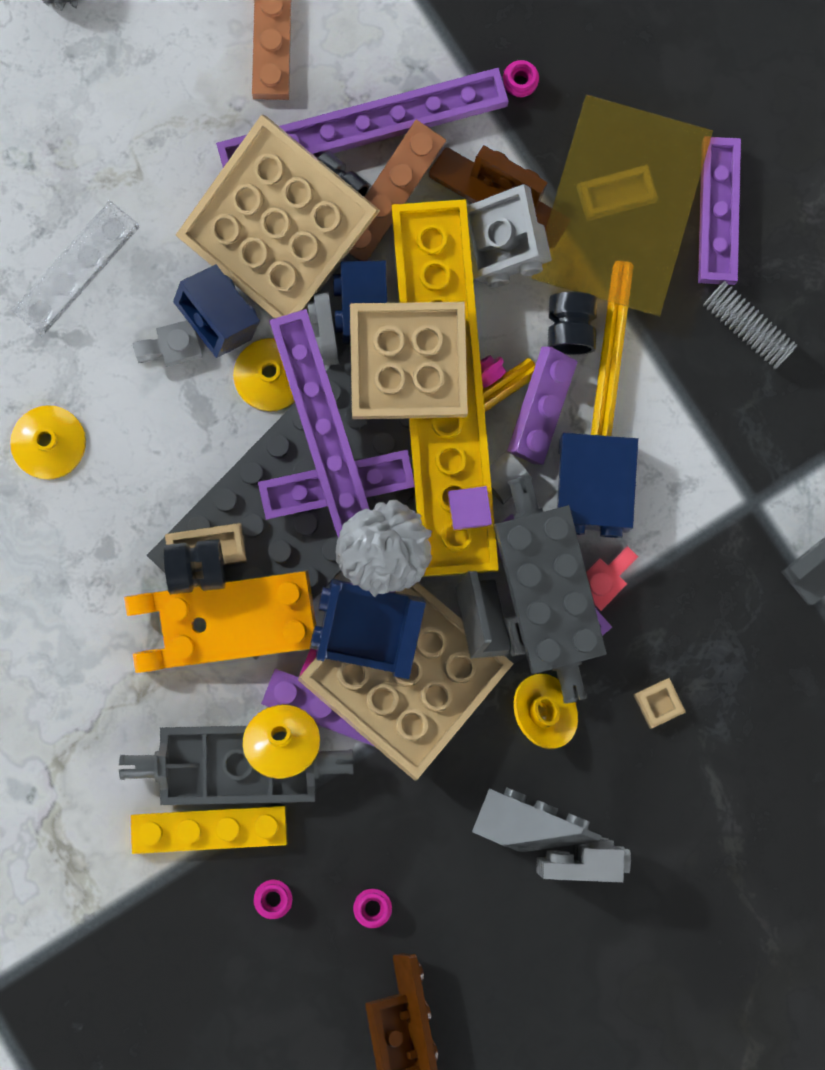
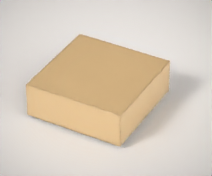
M670 678L633 694L650 729L686 713Z

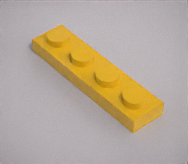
M286 805L132 814V854L287 845Z

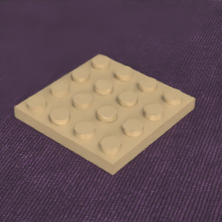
M261 115L178 230L176 236L211 266L217 264L224 275L231 278L236 287L273 318H278L307 309V303L313 301L314 294L322 289L380 210L271 119Z
M418 582L411 586L410 589L405 588L403 591H399V593L423 597L426 602L409 679L394 677L393 673L389 671L325 659L323 662L316 660V658L298 678L299 682L414 781L422 775L514 664L505 656L470 659L462 619Z

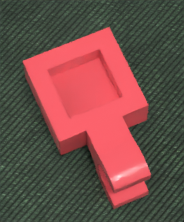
M628 546L609 565L599 558L586 571L594 605L599 611H602L627 585L620 575L638 558Z

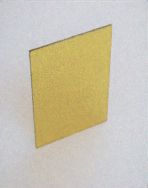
M586 94L545 231L552 261L542 264L543 271L532 275L531 279L574 292L589 293L601 300L660 316L713 130Z

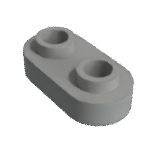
M328 291L317 292L314 294V301L307 303L311 324L318 323L320 337L315 338L324 366L339 364L329 293Z

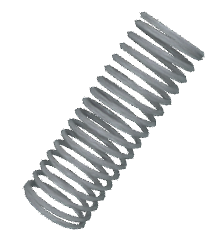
M724 281L706 300L703 307L708 305L707 310L713 308L711 314H715L718 311L716 318L724 314L720 322L727 319L724 326L732 322L729 330H732L738 324L733 334L741 330L738 334V338L746 333L742 342L752 335L747 345H750L757 339L751 349H754L760 344L755 353H759L767 345L760 354V357H763L773 347L764 361H767L775 354L769 362V365H772L782 355L773 367V369H777L798 344L792 341L786 346L790 341V337L783 341L786 333L777 339L781 329L772 335L777 329V326H774L769 330L773 324L772 322H769L762 329L768 318H765L756 327L764 314H761L754 320L759 313V310H756L748 318L755 309V306H752L742 316L749 307L750 302L740 309L746 301V298H743L733 308L741 298V294L727 306L736 295L737 290L721 304L733 289L732 286L729 287L719 297L728 286V283Z

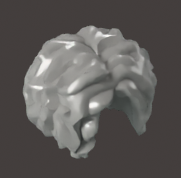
M389 500L387 504L379 502L373 510L364 509L343 524L336 544V562L339 564L340 571L343 572L347 579H350L353 585H358L363 590L370 591L374 597L389 591L399 592L405 588L410 589L411 586H414L421 580L431 562V544L428 539L431 537L432 532L422 525L421 515L416 514L414 510H409L407 505H403L398 500Z

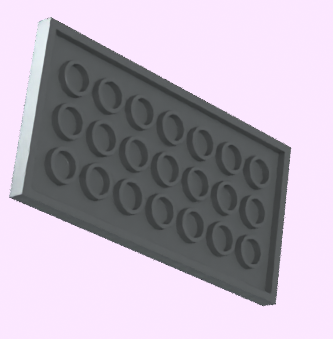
M350 346L338 358L339 364L331 365L326 370L354 461L408 450L413 473L409 418L352 419ZM295 403L168 534L241 523L247 562L224 565L225 582L308 570L312 599L314 600L322 592V588H326L331 583V580L341 572L339 564L336 562L335 552L338 537L328 506L266 520L258 482L316 470ZM413 487L367 497L366 499L370 510H373L377 503L384 502L387 504L389 500H398L405 505L415 495V490ZM164 537L146 556L165 573L164 545H166V540ZM253 656V658H254L255 660H257V659L260 657V656Z

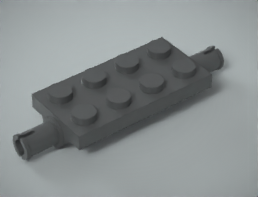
M530 475L508 481L517 515H513L514 519L493 524L530 672L535 674L550 669L557 671L564 698L563 702L572 703L577 702L576 699L584 700L588 698L578 665L582 664L581 661L606 655L607 652L570 506L544 512L543 508L539 509L531 480L532 476Z
M247 726L160 727L159 751H155L154 755H120L119 766L135 765V769H119L120 780L154 778L155 782H159L160 805L315 802V778H319V774L353 775V764H337L338 760H353V749L318 751L315 760L306 770L293 777L276 779L258 773L248 763L243 750V736ZM283 731L274 734L273 739L282 740L286 737L287 733Z

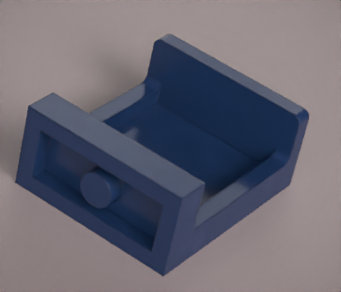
M563 433L561 435L558 450L560 466L557 508L570 506L577 535H585V530L600 531L601 537L622 538L623 533H628L633 529L639 438Z
M332 579L330 589L322 588L318 610L325 613L322 627L314 626L310 649L317 650L316 660L324 662L325 659L389 671L393 673L394 677L409 679L426 602L423 597L391 591L374 597L370 591H365L358 585Z

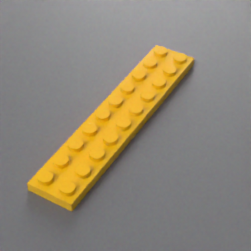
M466 199L394 204L391 210L399 303L465 302L467 417L409 418L416 514L421 515L422 525L432 532L431 537L428 539L431 544L432 559L422 577L467 574L468 571H477V573L497 572L499 568L496 534L493 526L495 522ZM487 486L492 525L453 531L448 491Z

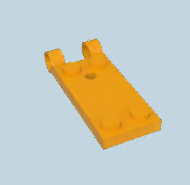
M308 570L225 582L224 589L203 591L199 586H195L193 591L189 593L170 595L168 590L124 597L127 616L159 611L165 648L132 653L135 673L310 649L312 634L316 625ZM198 617L203 618L206 622V629L203 632H198L194 628V620Z

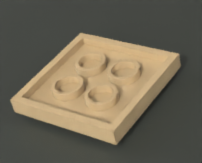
M465 302L350 304L352 419L467 417Z

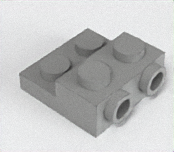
M522 184L467 206L474 280L488 284L492 288L501 287L510 283L509 276L519 272L522 276L538 274L543 271L542 264L552 261L545 227L537 222L529 186Z
M601 837V840L598 842L575 845V859L574 854H570L568 851H547L546 857H537L536 873L543 879L623 883L624 873L630 872L631 853L630 849H625L624 846H615L614 840Z

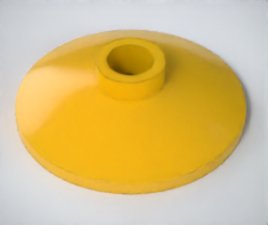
M275 338L257 340L243 349L235 362L233 370L234 384L241 398L248 405L261 411H279L294 404L295 401ZM267 366L276 368V374L271 378H267L262 374L263 369Z
M50 405L36 407L25 413L15 424L11 434V452L18 466L27 474L47 480L60 478L70 473L80 463L86 447L85 432L79 420L66 409ZM43 434L51 435V443L47 446H41L39 443V439Z
M548 674L531 675L519 684L514 696V713L521 731L532 743L545 749H556L566 745L575 735L578 725V711L575 702H563L564 698L559 680Z
M276 705L262 710L249 722L243 736L244 754L251 767L266 777L276 779L293 777L306 770L315 760L320 747L319 729L314 719L306 711L291 705ZM283 731L287 733L286 737L282 740L273 739L274 734Z

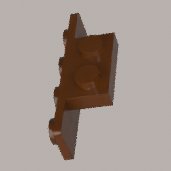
M485 145L477 154L475 162L446 147L429 170V178L472 203L522 184L529 186L537 222L545 227L550 249L555 248L570 224L571 220L541 202L548 182L541 179L536 172L524 169L512 162L502 152L493 151Z
M416 954L393 955V962L399 994L365 1003L377 1070H438L436 1063L438 1060V1049L432 1040L429 1025L431 1011L425 1000L422 986L424 979L423 968Z

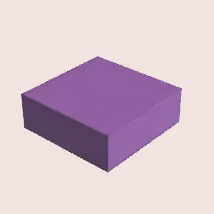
M487 486L448 491L453 531L492 525Z

